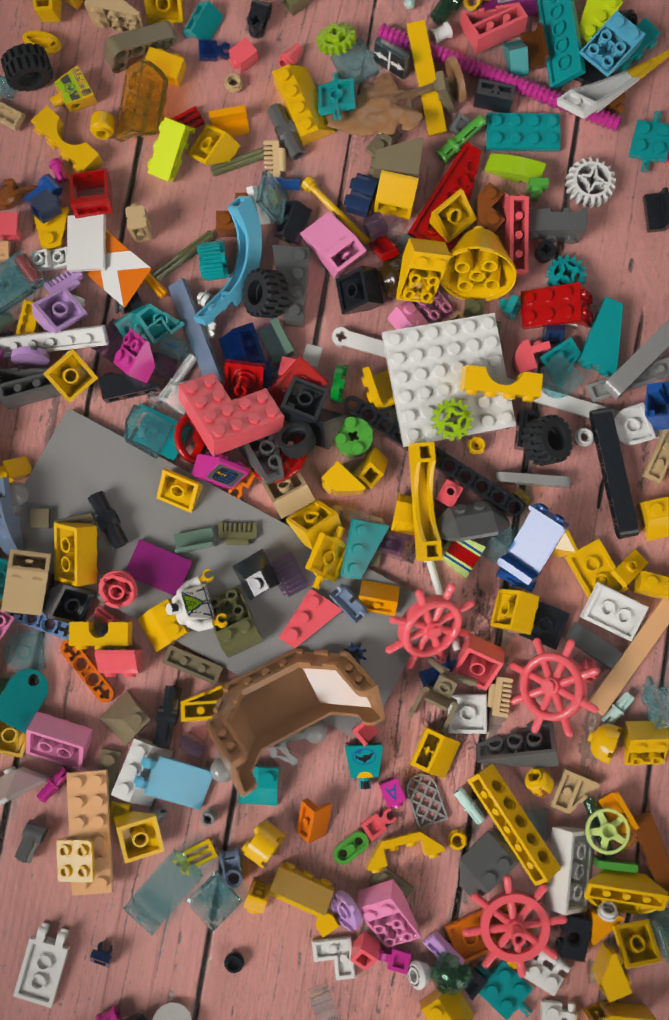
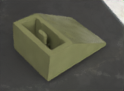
M239 585L210 598L215 616L217 617L221 613L226 614V618L220 619L219 622H227V626L220 628L216 625L214 631L221 649L228 658L264 641Z

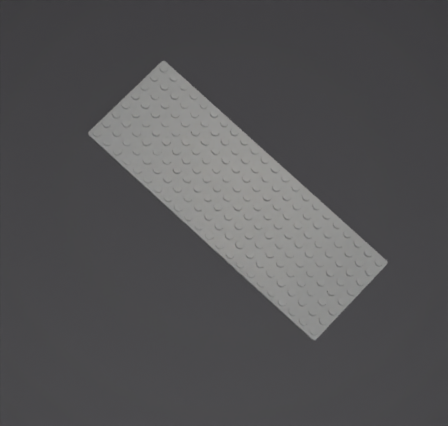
M68 409L65 412L24 484L29 491L28 500L22 505L13 506L14 516L19 515L24 551L51 554L49 572L54 574L53 521L93 512L95 520L96 515L87 498L96 492H104L111 508L115 510L121 521L120 526L129 543L113 550L105 533L101 531L95 520L99 540H97V583L78 587L97 591L96 598L102 601L104 600L99 594L101 578L112 571H126L139 539L193 561L185 582L196 576L201 577L204 570L211 569V572L206 573L205 577L211 578L214 576L213 581L209 583L202 582V584H206L210 598L239 585L264 640L263 642L230 658L221 649L214 628L198 632L188 627L190 633L178 639L177 642L240 676L295 649L279 637L310 589L337 605L329 595L341 583L344 586L346 585L354 594L351 598L353 601L359 598L362 580L400 586L367 568L361 580L342 577L339 573L336 582L323 579L319 590L313 588L312 585L316 575L305 569L312 550L301 542L290 526L214 485L192 477L191 473L72 409ZM164 468L200 482L203 485L192 513L156 498ZM30 509H51L50 528H29ZM227 522L229 531V523L232 522L234 527L236 522L238 531V524L241 522L242 532L243 523H247L248 532V523H252L253 527V523L256 522L257 539H249V545H226L225 539H219L218 523H223L224 531V523ZM213 528L216 547L182 554L175 553V534ZM263 549L281 584L249 600L232 566ZM292 558L288 562L276 567V565L282 563L283 561ZM294 562V564H292V565L286 567L285 569L279 571L280 568H282V567H284V566H286V565H288V564ZM295 566L297 567V568H295V569H293V570H291V571H289V572H287V573H285L284 575L281 576V573H283V572H285V571H287V570H289V569H291V568H293V567H295ZM297 570L299 571L298 573H296V574H294V575H292V576H290V577H288V578H286V579L283 580L284 577H286V576L292 574L293 572H295V571H297ZM298 575H301L300 577L296 578L295 580H293V581H291V582L285 584V582L291 580L292 578H294V577H296V576H298ZM303 579V581H301V582L295 584L294 586H292V587H290V588H287L289 585H291V584H293V583H295V582H297V581ZM135 580L138 590L135 600L131 604L117 609L138 619L152 607L166 599L172 600L174 596ZM304 583L306 584V585H304V586H302V587H300V588H298V589H296V590H294L293 592L290 593V590H292V589H294V588H296V587H298V586H300V585H302V584H304ZM402 586L399 589L395 616L403 617L405 612L418 601L414 592ZM342 610L296 647L302 648L305 652H314V649L329 650V653L339 654L340 651H345L344 648L350 649L351 642L356 647L361 643L360 649H367V651L363 653L366 660L361 659L359 661L360 666L378 685L382 707H384L411 655L404 647L391 654L386 653V647L399 640V625L390 623L389 618L391 615L368 612L355 624ZM412 627L410 633L414 632L415 630H417V629H419V628H413V627ZM419 638L412 641L411 643L417 644ZM357 648L355 651H350L354 659L361 656ZM330 715L322 719L329 725L359 740L352 732V728L361 721L359 717Z

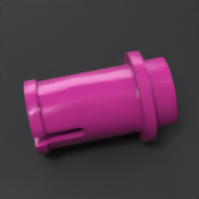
M60 158L51 159L49 167L53 170L57 182L62 184V178L64 183L67 182L69 178L64 170L63 161Z

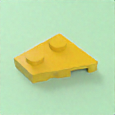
M69 207L61 208L62 213L44 224L33 216L42 249L51 251L63 247V237L67 230V216L70 215Z

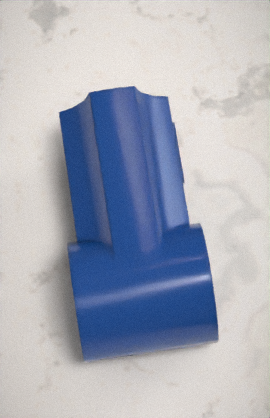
M46 174L40 178L38 186L25 196L24 200L29 204V199L46 189L59 197L63 192V188L50 174Z

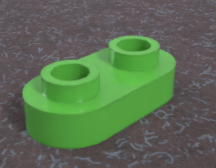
M357 830L337 844L333 851L335 861L345 865L365 851L369 845L367 834ZM357 837L363 840L360 844L355 842ZM341 850H346L347 854L345 856H342L339 852Z

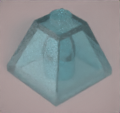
M134 404L125 420V442L157 459L174 425L148 409Z

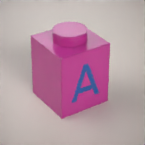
M397 775L378 782L388 808L393 807V809L404 805L403 802L406 801V797Z

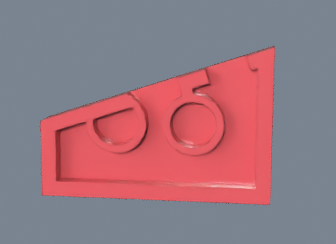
M310 589L279 638L296 648L340 613L342 609Z

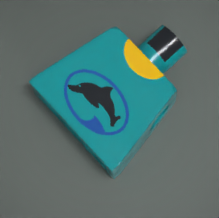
M382 742L367 743L365 747L362 743L345 744L351 778H359V789H371V778L379 777L383 749Z

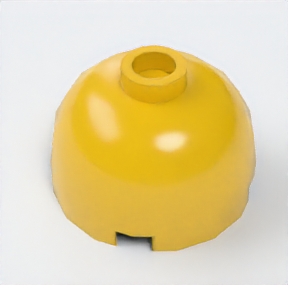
M608 723L598 726L596 731L591 730L587 741L591 742L590 750L596 759L608 765L610 764L623 728Z

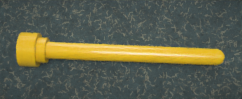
M311 175L304 179L301 187L306 192L313 193L364 244L370 242L369 237L317 187L316 180Z

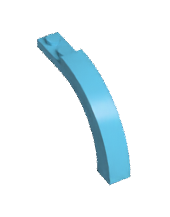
M238 196L227 206L237 233L238 248L235 266L225 286L193 316L196 323L203 325L211 324L219 313L228 308V305L237 307L243 300L242 290L247 275L252 270L259 268L262 253V232L258 213L250 196Z

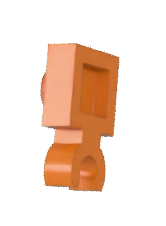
M243 464V467L250 469L249 473L236 486L228 490V493L232 494L233 490L237 489L239 491L238 499L244 494L243 488L249 489L256 477L252 472V468Z

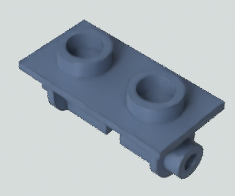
M342 583L329 595L355 624L368 613L367 607L358 598L355 601L351 599L354 594Z

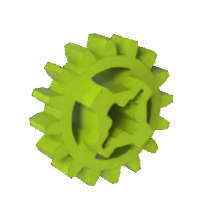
M334 22L331 26L326 25L327 29H321V33L317 34L318 39H316L319 51L323 52L324 55L330 53V56H333L336 53L340 56L342 52L347 53L346 49L353 48L352 45L356 44L355 39L357 38L353 26L349 27V23L343 25L340 22L337 25Z
M451 398L449 402L447 399H444L442 401L443 405L438 403L436 405L438 410H432L435 417L430 418V421L435 422L432 429H438L436 435L442 433V439L444 440L449 436L450 441H453L455 437L457 440L462 439L461 434L464 436L468 435L466 429H472L469 422L474 421L473 418H469V415L473 412L466 410L468 404L462 406V400L460 399L455 403L454 398ZM454 407L459 409L461 412L455 411ZM443 411L444 416L442 420H440V415ZM451 417H459L454 422H445ZM462 419H464V424H463V426H462V428H461V425H460V424H461ZM443 427L450 429V432L446 431Z

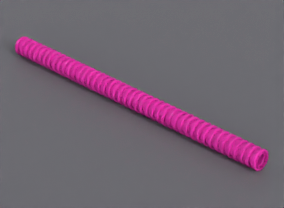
M386 23L381 25L378 32V40L389 41V44L394 43V46L399 45V48L404 47V50L407 51L409 49L411 52L407 31L402 32V29L391 28L392 26H386ZM432 41L429 43L432 59H435L437 63L440 61L444 65L447 57L455 56L463 73L468 72V75L473 74V77L478 76L480 79L483 78L485 80L514 85L516 94L521 93V96L527 95L526 98L532 97V100L537 99V102L542 101V104L547 103L549 107L552 105L554 109L557 107L559 108L558 110L561 111L562 109L565 113L567 112V110L557 106V98L563 95L562 92L557 93L555 89L552 91L550 87L547 89L545 85L542 87L540 83L535 84V81L529 82L530 79L524 80V77L519 78V75L509 74L507 70L504 72L502 68L500 70L496 66L493 68L491 64L488 66L486 62L483 64L481 60L476 61V58L466 57V54L460 55V52L455 53V50L445 49L443 45L440 47L438 43L436 45ZM603 108L598 113L590 114L585 118V121L591 120L590 123L596 122V125L601 124V127L606 126L608 130L611 128L614 132L621 121V115L616 116V113L611 114V111L608 110L606 112Z

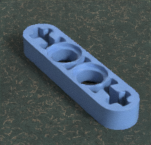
M7 612L15 617L14 621L69 640V634L66 636L65 631L58 630L60 626L68 628L69 623L62 622L60 625L61 621L54 620L55 627L49 630L45 625L48 618H46L43 612L41 616L37 615V620L34 623L28 621L29 614L13 615L12 612Z

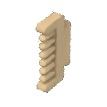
M278 140L263 141L264 145H272L264 146V150H273L264 151V155H273L264 156L265 160H273L264 161L265 165H271L264 166V169H266L264 173L273 174L265 175L264 178H280V172H286V148H279Z
M497 677L496 684H490L487 707L493 708V716L509 717V714L504 712H509L510 710L502 707H510L508 703L511 702V699L508 698L512 695L508 693H511L512 689L508 688H512L513 685L508 683H513V679Z

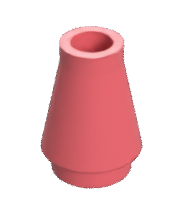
M295 43L291 48L283 52L279 56V66L296 65L303 52L301 45Z

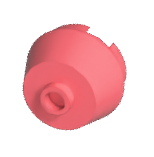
M116 570L109 572L99 582V594L105 601L104 603L109 607L120 608L127 606L137 596L138 590L135 579L128 571Z

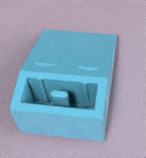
M616 11L581 49L579 54L608 77L636 51L646 34L620 12Z

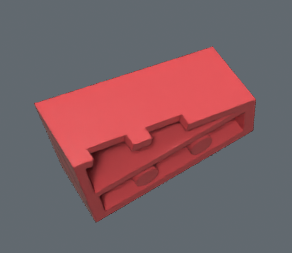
M519 2L496 6V9L490 10L480 8L477 12L467 13V11H461L460 28L476 54L526 32L528 16Z

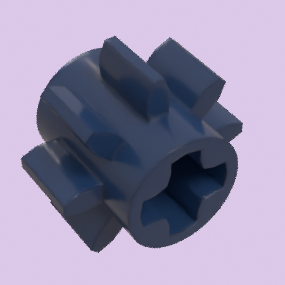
M351 642V648H344V650L350 653L351 650L355 651L356 648L359 649L358 653L361 656L359 658L356 657L355 660L360 665L359 661L361 659L366 660V658L363 656V653H365L367 649L361 650V643H359L356 647Z

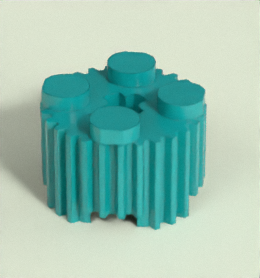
M224 240L202 242L197 245L200 261L199 267L201 277L204 280L212 281L229 278L227 267L229 262L228 256L224 252L226 251Z

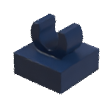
M546 325L543 342L549 341L550 344L562 343L566 331L565 325Z
M100 942L97 950H92L90 962L109 968L112 962L113 946L110 945L109 950L103 952L101 950L103 942Z

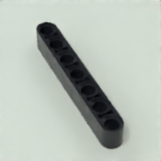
M610 407L589 411V419L615 534L618 539L638 536L639 527L612 410Z

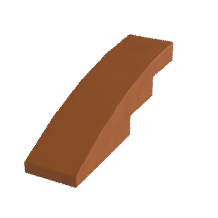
M651 811L635 815L633 818L639 826V829L636 830L637 840L644 854V861L654 882L669 893V859Z

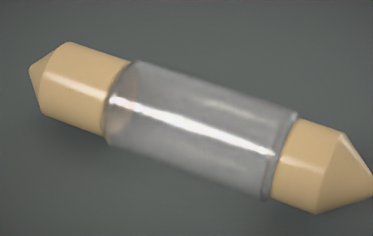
M340 505L330 507L338 513L340 521L351 524V519L385 524L383 518L367 512Z

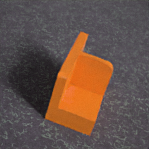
M308 798L302 800L296 833L308 844L327 835L332 804L328 802L318 807Z

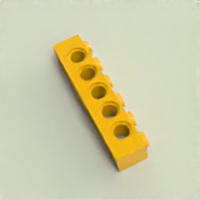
M493 763L467 780L535 886L549 881L562 869Z

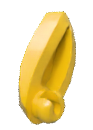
M33 30L22 35L25 44H38L46 50L47 55L55 54L61 49L60 40L45 31Z

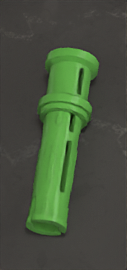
M478 114L454 138H448L445 145L435 150L437 157L446 164L447 160L454 153H458L460 147L486 125L484 118Z

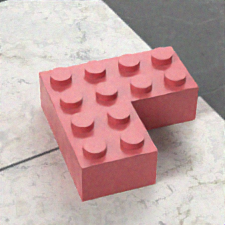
M215 373L179 384L178 399L213 457L277 433L283 428L285 416L266 388L231 400Z

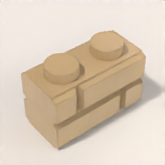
M132 204L130 207L125 208L127 228L134 241H151L153 239L151 219L145 207L141 204Z

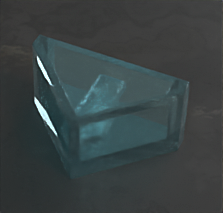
M506 528L499 535L490 536L481 556L496 564L510 547L516 531Z

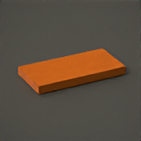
M515 902L518 915L522 910L521 903ZM507 904L498 908L507 916L509 915ZM484 908L444 925L452 947L465 960L464 963L490 952L483 941L482 935L469 937L463 935L465 928L480 926V918ZM492 915L489 925L503 923ZM532 928L526 929L530 933H533ZM504 932L491 933L490 935L497 943Z

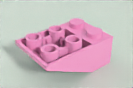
M330 212L300 233L333 278H336L360 260L367 251L358 238Z
M437 289L432 304L405 301L396 306L387 319L397 330L446 321L456 310Z
M393 879L359 890L357 907L361 917L386 948L421 938V933L404 893Z

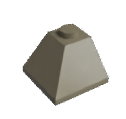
M128 690L100 717L103 723L126 746L155 718Z

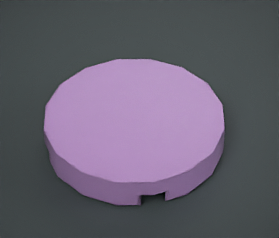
M30 346L18 347L12 350L11 361L19 366L41 367L50 363V353L42 348L32 350Z
M336 892L331 899L333 912H338L340 916L338 920L349 931L358 929L362 925V917L356 903L346 892Z

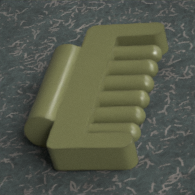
M219 522L218 537L219 539H225L226 545H249V539H257V523L254 522L253 527L252 523H248V532L247 523H243L242 532L241 522L238 524V531L236 522L234 527L232 522L229 523V531L227 522L224 523V531L223 523Z

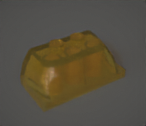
M145 58L126 69L115 140L119 142H124L130 138H146L159 134L160 123L162 120L164 121L168 78L159 67Z

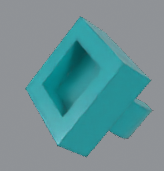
M511 295L509 300L501 298L498 305L501 306L500 310L504 311L506 318L514 321L521 307V302L518 296Z

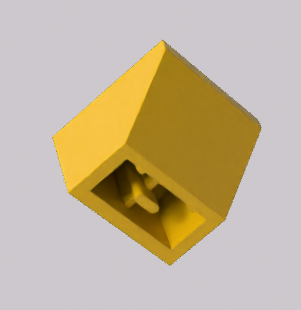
M382 170L374 212L410 220L419 178Z
M665 720L625 721L622 734L625 765L664 764L669 748V732Z
M424 726L409 763L429 774L445 779L461 742Z
M604 941L601 943L592 966V971L600 990L607 1000L612 1002L631 994L632 991L629 985H632L628 973L622 967L624 962L620 953L616 952L614 946H610Z

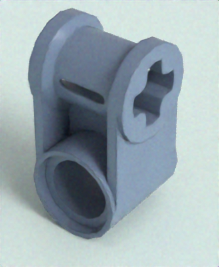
M236 846L235 849L227 851L219 850V858L226 885L229 888L239 887L244 879L240 847ZM237 873L240 880L237 882L232 881L230 874Z

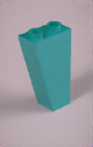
M608 297L601 301L581 349V354L576 362L581 364L582 368L598 371V374L604 377H611L617 371L623 303Z

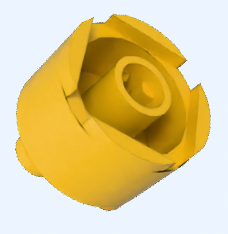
M269 821L260 822L253 831L256 834L254 838L248 839L241 849L246 857L262 869L266 867L267 861L272 859L282 844V839L287 835Z

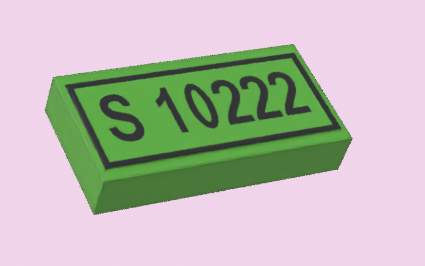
M593 857V864L598 869L638 872V864L632 860Z

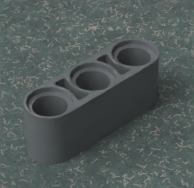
M574 622L564 638L566 641L569 639L574 640L575 647L611 670L622 655V652L576 622Z

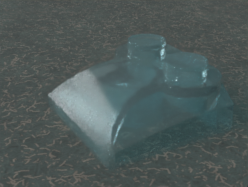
M217 871L186 899L191 909L212 931L243 901L232 888L226 885L224 878Z

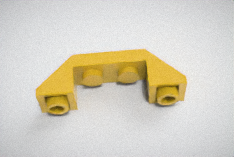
M413 831L379 840L365 867L367 871L372 873L383 871V867L387 866L384 850L387 849V852L396 851L399 849L398 846L406 844V847L418 845L417 841H420L423 855H429V858L441 856L440 852H444L445 848L422 832Z

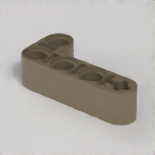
M163 21L110 36L105 42L104 56L112 71L120 73L127 68L128 59L147 54L149 47L170 48L177 44L179 38L171 23Z

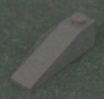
M277 433L238 447L239 451L266 485L284 479L282 459L277 443Z

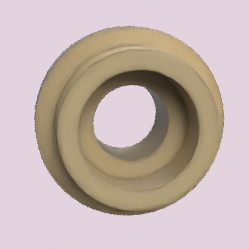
M231 73L225 78L224 85L229 92L235 93L241 90L243 81L239 75Z

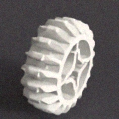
M591 157L587 161L583 158L580 162H575L573 167H570L569 173L565 178L567 180L565 187L568 188L566 194H572L570 200L576 199V205L581 202L583 208L588 204L590 209L593 208L594 204L599 207L602 203H606L616 188L614 185L616 178H613L615 172H610L611 165L606 167L605 161L600 163L599 158L593 161ZM582 172H590L589 174L580 175ZM599 190L602 191V192H600V193H598V194H591V192H593V191H596V192H598Z

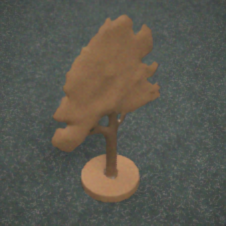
M455 56L447 57L445 61L446 80L456 102L466 101V87L460 65ZM391 73L380 74L376 78L378 81L375 85L372 86L371 83H362L360 85L363 90L359 95H356V109L342 111L341 119L338 120L337 117V121L333 119V114L326 115L325 119L328 121L326 126L344 131L345 134L349 133L361 137L374 135L377 132L379 134L392 135L400 124H402V130H413L421 122L423 114L412 109V100L420 95L435 91L434 82L413 90L398 89V85L392 78ZM408 98L404 105L397 104L398 101Z

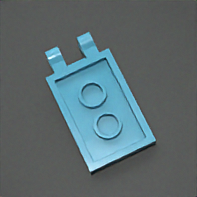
M159 754L156 760L143 756L140 764L144 768L151 769L148 779L136 775L133 781L135 787L145 789V795L198 810L201 809L212 780L210 769Z

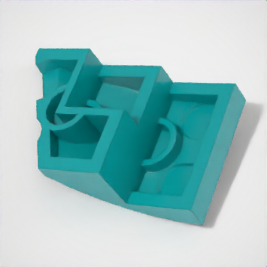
M150 303L131 311L113 323L123 338L130 329H133L146 339L150 345H155L168 334L172 335L185 325L184 322Z

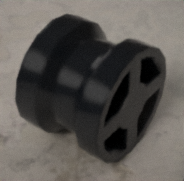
M548 240L540 242L534 253L535 259L540 263H548L555 254V245Z

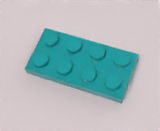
M486 113V151L559 152L561 149L560 114Z

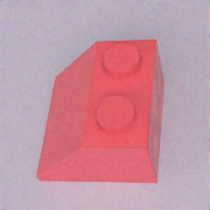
M470 634L459 652L452 672L477 679L478 683L476 686L487 690L504 665L505 649Z
M142 649L95 650L98 672L105 673V677H116L117 673H124V677H136V673L142 672Z

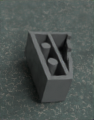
M588 207L582 208V211H570V208H563V212H552L551 208L529 209V240L543 239L552 243L556 241H562L565 244L578 243L586 230Z
M0 368V401L7 409L61 396V394L43 375L47 369Z

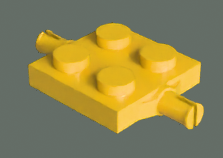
M341 526L337 527L334 536H328L321 532L305 566V569L316 575L312 585L313 588L319 590L323 579L336 582L339 576L346 544L341 540L345 528Z

